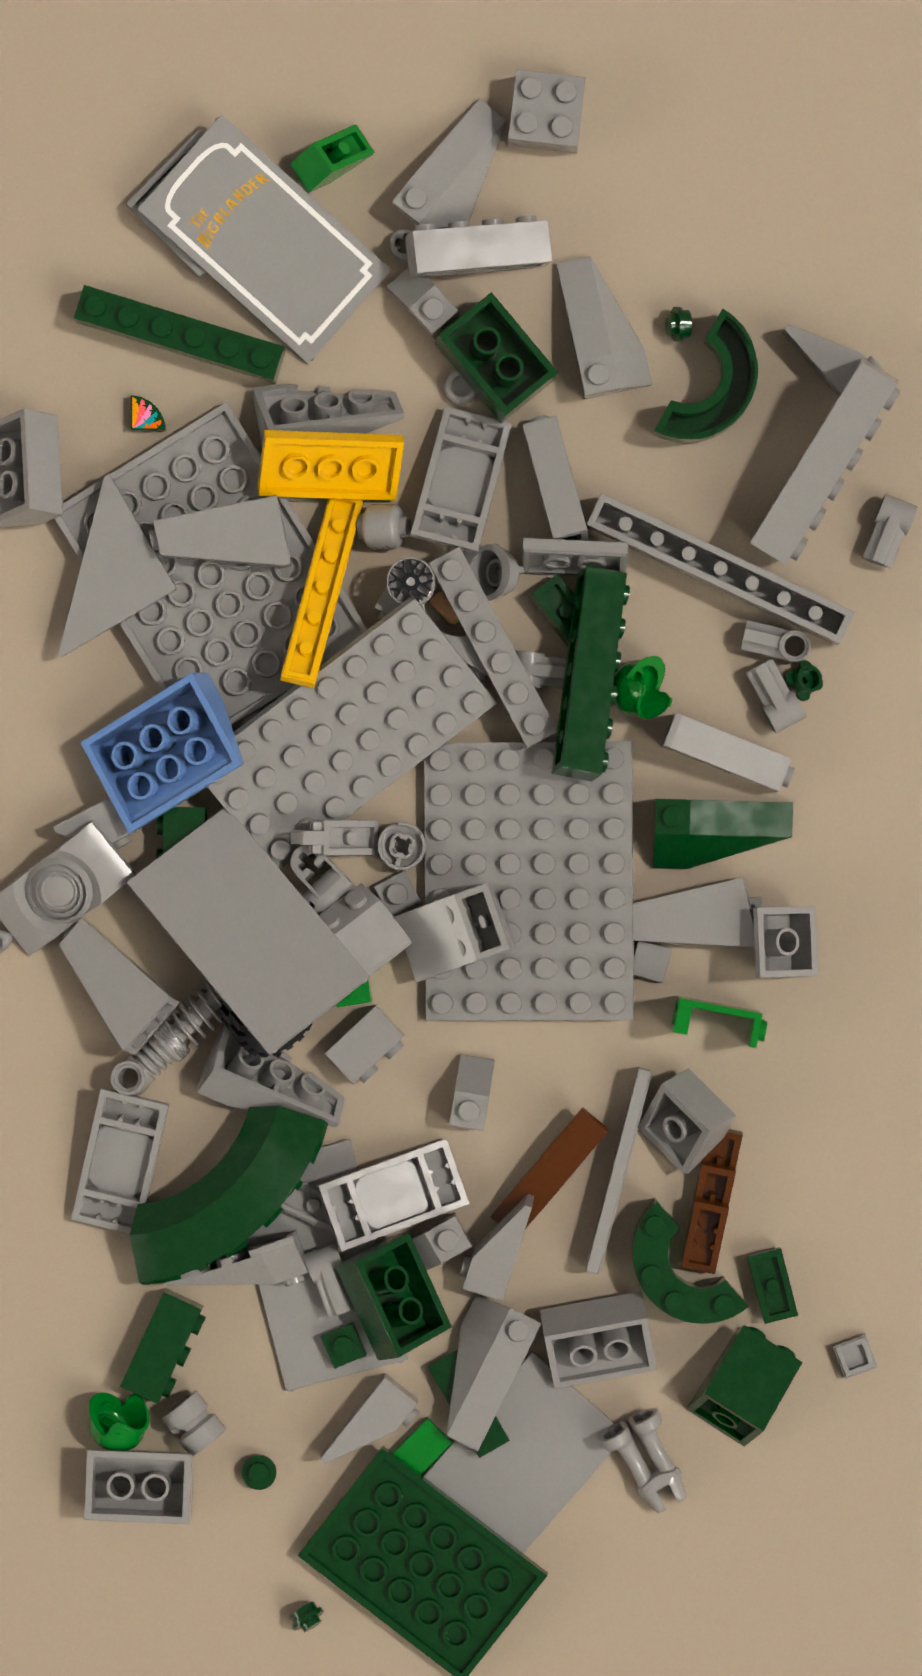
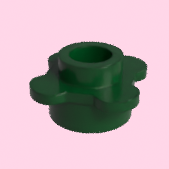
M807 660L800 661L797 669L789 671L785 675L786 683L792 685L796 691V697L800 701L808 700L812 692L818 691L823 687L820 671ZM802 678L805 679L806 684L802 682Z

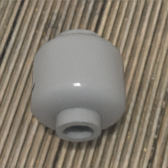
M372 504L365 509L364 513L359 514L357 523L358 537L370 549H397L402 545L404 537H409L410 518L404 516L402 509L396 504Z

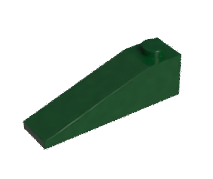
M654 799L652 868L689 869L791 838L793 803Z

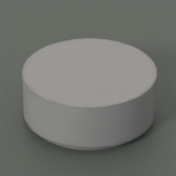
M457 370L452 371L446 377L444 391L451 402L464 405L475 399L477 394Z

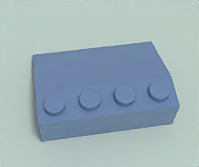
M190 673L80 742L129 834L244 764L224 701L208 673Z

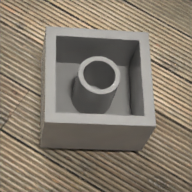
M516 69L508 145L577 153L586 77Z

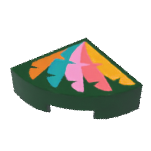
M131 395V431H166V424L159 409L149 400Z

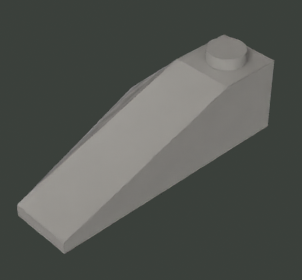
M479 98L393 199V208L415 226L435 224L436 229L449 228L448 224L452 222L470 221L487 171L505 127L506 119Z
M589 256L556 263L584 400L652 386L646 352L592 258Z
M293 384L253 388L252 392L261 447L263 445L264 430L366 434L404 419V412L396 392L353 389L349 394L330 392V387L320 386L318 392L298 390V385Z
M222 1024L204 1064L197 1093L227 1106L246 1110L249 1107L281 1106L325 1120L328 1126L337 1127L339 1124L345 1098L313 1073L305 1074L290 1062L293 1058L284 1051L281 1055H271L268 1057H260L259 1054L256 1056L249 1054L248 1051L242 1048L224 1024Z
M297 1230L241 1249L230 1257L224 1255L208 1264L209 1268L202 1272L196 1269L182 1274V1279L165 1282L164 1284L165 1286L246 1285L284 1282L285 1287L304 1281L303 1274L308 1273V1269L303 1255L305 1253Z
M475 1295L460 1326L447 1437L475 1451L479 1450L540 1328V1322L510 1307Z

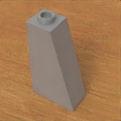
M542 415L534 417L529 423L523 424V429L551 539L589 541L587 526L557 416L548 417Z
M277 495L154 520L155 529L149 530L153 551L159 550L162 557L274 567L292 566Z
M677 712L673 714L661 747L776 792L780 791L781 786L788 787L795 769L789 766L791 758Z
M739 877L634 902L633 941L755 947L754 916L745 878Z
M81 918L66 929L63 935L64 939L59 946L119 1046L123 1050L136 1055L180 1002L94 925Z

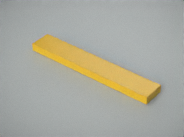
M328 498L280 681L315 689L356 534L358 517L362 511L364 500Z

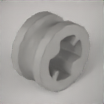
M400 229L390 239L392 255L401 262L408 263L407 252L406 254L400 253V246L396 247L397 241L403 242L405 236L413 231L411 229Z

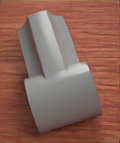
M885 494L875 516L874 523L876 524L862 558L890 569L899 550L904 535H907L918 506Z
M747 620L740 650L786 660L790 663H798L808 656L810 641L803 632ZM797 637L804 642L805 650L801 655L791 656L786 652L784 647L789 638Z
M515 651L535 688L541 689L542 686L563 689L566 658L547 657L544 653Z
M772 659L746 673L763 704L761 706L762 711L775 733L806 718L805 711L792 690L788 689L783 680L784 678Z
M337 1243L303 1254L313 1283H316L328 1317L337 1316L354 1309L335 1267L344 1261Z

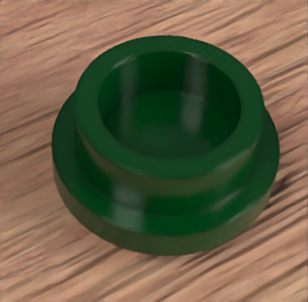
M673 307L671 313L667 314L665 318L666 333L671 335L673 341L679 342L683 338H689L692 332L691 313L689 310H682L681 307Z
M265 1455L251 1456L242 1467L244 1482L255 1490L268 1488L276 1478V1466Z
M314 1601L304 1605L290 1616L294 1622L292 1627L294 1630L302 1628L304 1632L313 1629L322 1622L319 1616L324 1613L322 1607H317Z

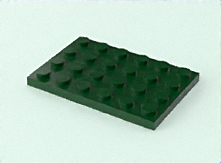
M385 1446L381 1447L298 1554V1557L453 1676L470 1675L548 1575L547 1571Z

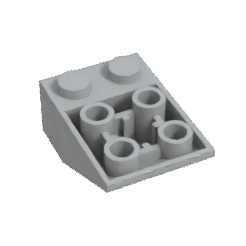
M492 882L459 892L394 917L412 942L405 951L416 983L515 948Z

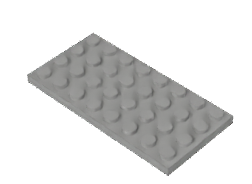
M412 595L320 666L315 689L296 684L238 728L234 735L244 764L209 785L208 789L231 816L234 815L280 869L290 862L295 849L302 846L300 844H290L291 830H309L310 822H316V820H345L491 709L497 702Z

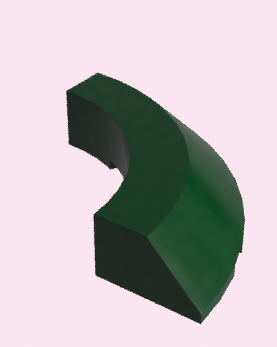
M281 1106L249 1107L243 1126L234 1143L218 1164L204 1177L173 1196L150 1203L137 1204L130 1231V1240L139 1282L142 1285L182 1279V1274L196 1269L202 1272L209 1268L208 1264H211L223 1255L230 1257L249 1244L247 1239L262 1225L267 1228L284 1210L281 1205L294 1192V1189L298 1191L302 1186L303 1182L300 1179L309 1162L314 1164L322 1146L328 1123L325 1120Z

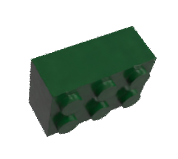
M492 292L441 332L435 341L438 349L500 423L504 422L553 382L559 373Z
M410 1233L389 1236L335 1266L378 1361L399 1358L452 1328Z

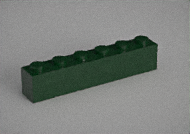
M86 285L83 286L74 319L79 324L274 384L277 382L286 353L284 346Z
M587 565L577 574L552 774L592 782L607 769L609 754L605 752L606 739L610 738L613 729V719L609 718L610 706L615 703L617 696V686L613 685L614 674L619 670L621 663V652L617 651L618 642L624 634L626 625L625 619L622 618L623 606L627 604L630 587L626 585L627 573Z

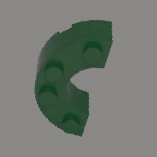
M723 308L704 341V345L714 352L720 364L721 379L718 388L709 398L699 403L682 404L671 400L653 435L677 443L706 441L728 430L747 409L757 385L758 359L753 341L744 326Z
M655 1198L640 1216L635 1227L632 1242V1260L635 1273L648 1298L668 1315L682 1321L697 1324L724 1321L748 1308L747 1302L724 1276L712 1283L695 1284L685 1281L674 1272L669 1263L668 1249L671 1238L680 1227Z

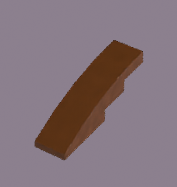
M582 1107L490 1217L499 1223L527 1194L534 1195V1201L526 1225L527 1228L587 1158L609 1129Z
M729 1129L725 1137L701 1160L681 1262L682 1268L712 1274L716 1272L743 1137L742 1131Z

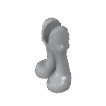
M649 1408L630 1416L629 1423L649 1454L656 1468L654 1472L649 1471L626 1422L621 1421L610 1427L602 1434L600 1442L607 1451H618L622 1455L638 1484L637 1492L639 1496L645 1498L657 1513H661L666 1508L658 1490L669 1485L668 1488L676 1497L678 1503L686 1499V1493L681 1481L682 1472L669 1459L657 1434L656 1429L662 1422L661 1414L657 1408Z

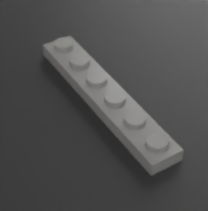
M458 547L431 561L429 565L526 747L529 748L557 733V728L461 548Z

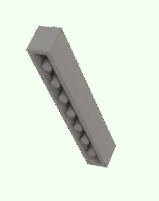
M601 493L586 525L588 529L615 542L628 543V548L834 645L840 644L855 613Z

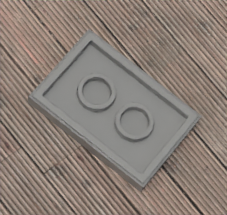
M523 538L522 567L525 570L523 573L577 576L587 565L626 573L628 543Z

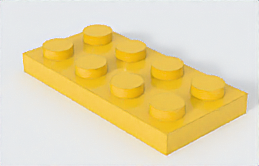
M264 430L257 487L258 495L396 501L404 450L403 435Z

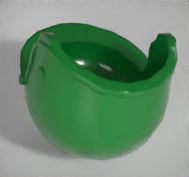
M650 656L641 660L627 662L619 668L614 675L613 685L617 686V696L614 704L619 711L631 717L652 719L661 715L671 706L672 698L669 694L659 691L665 676V664L658 656Z
M103 1392L91 1397L89 1401V1430L92 1438L101 1448L129 1451L141 1442L150 1421L149 1410L141 1396L133 1393L127 1397L125 1402H122L114 1395Z

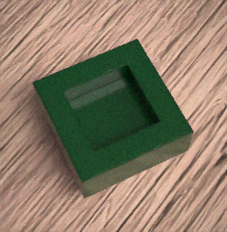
M353 1322L321 1335V1339L335 1369L367 1355Z

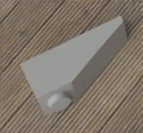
M790 324L782 332L838 397L862 358L883 370L881 365L872 356L866 359L860 352Z
M527 1194L475 1245L472 1257L465 1255L459 1274L465 1277L464 1290L503 1301L531 1213L534 1195Z
M385 1374L324 1450L320 1460L326 1464L395 1432L401 1424L407 1427L419 1412L415 1408L418 1404V1398L388 1374Z

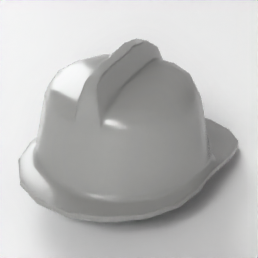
M498 544L480 546L478 554L465 550L462 551L488 601L512 592L517 585L519 574L525 572L524 567L518 565L514 556Z

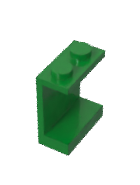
M677 995L671 1024L673 1033L687 1035L692 1008L750 1018L745 1044L756 1048L758 1041L764 1042L767 1021L762 1019L763 1014L761 1012Z

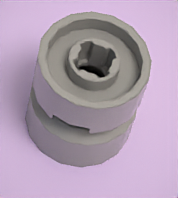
M197 1390L184 1398L161 1418L172 1434L179 1433L181 1435L179 1443L187 1453H192V1456L203 1450L226 1430L215 1414H208L206 1412L208 1405Z

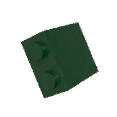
M743 1325L730 1339L689 1403L687 1410L745 1447L765 1430L803 1362L795 1358V1353L789 1348L781 1345L776 1346L767 1340L766 1335L759 1329Z

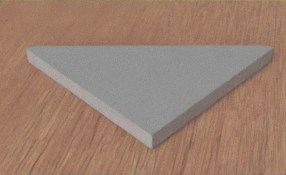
M110 474L105 475L102 482L58 651L60 657L71 653L177 590Z

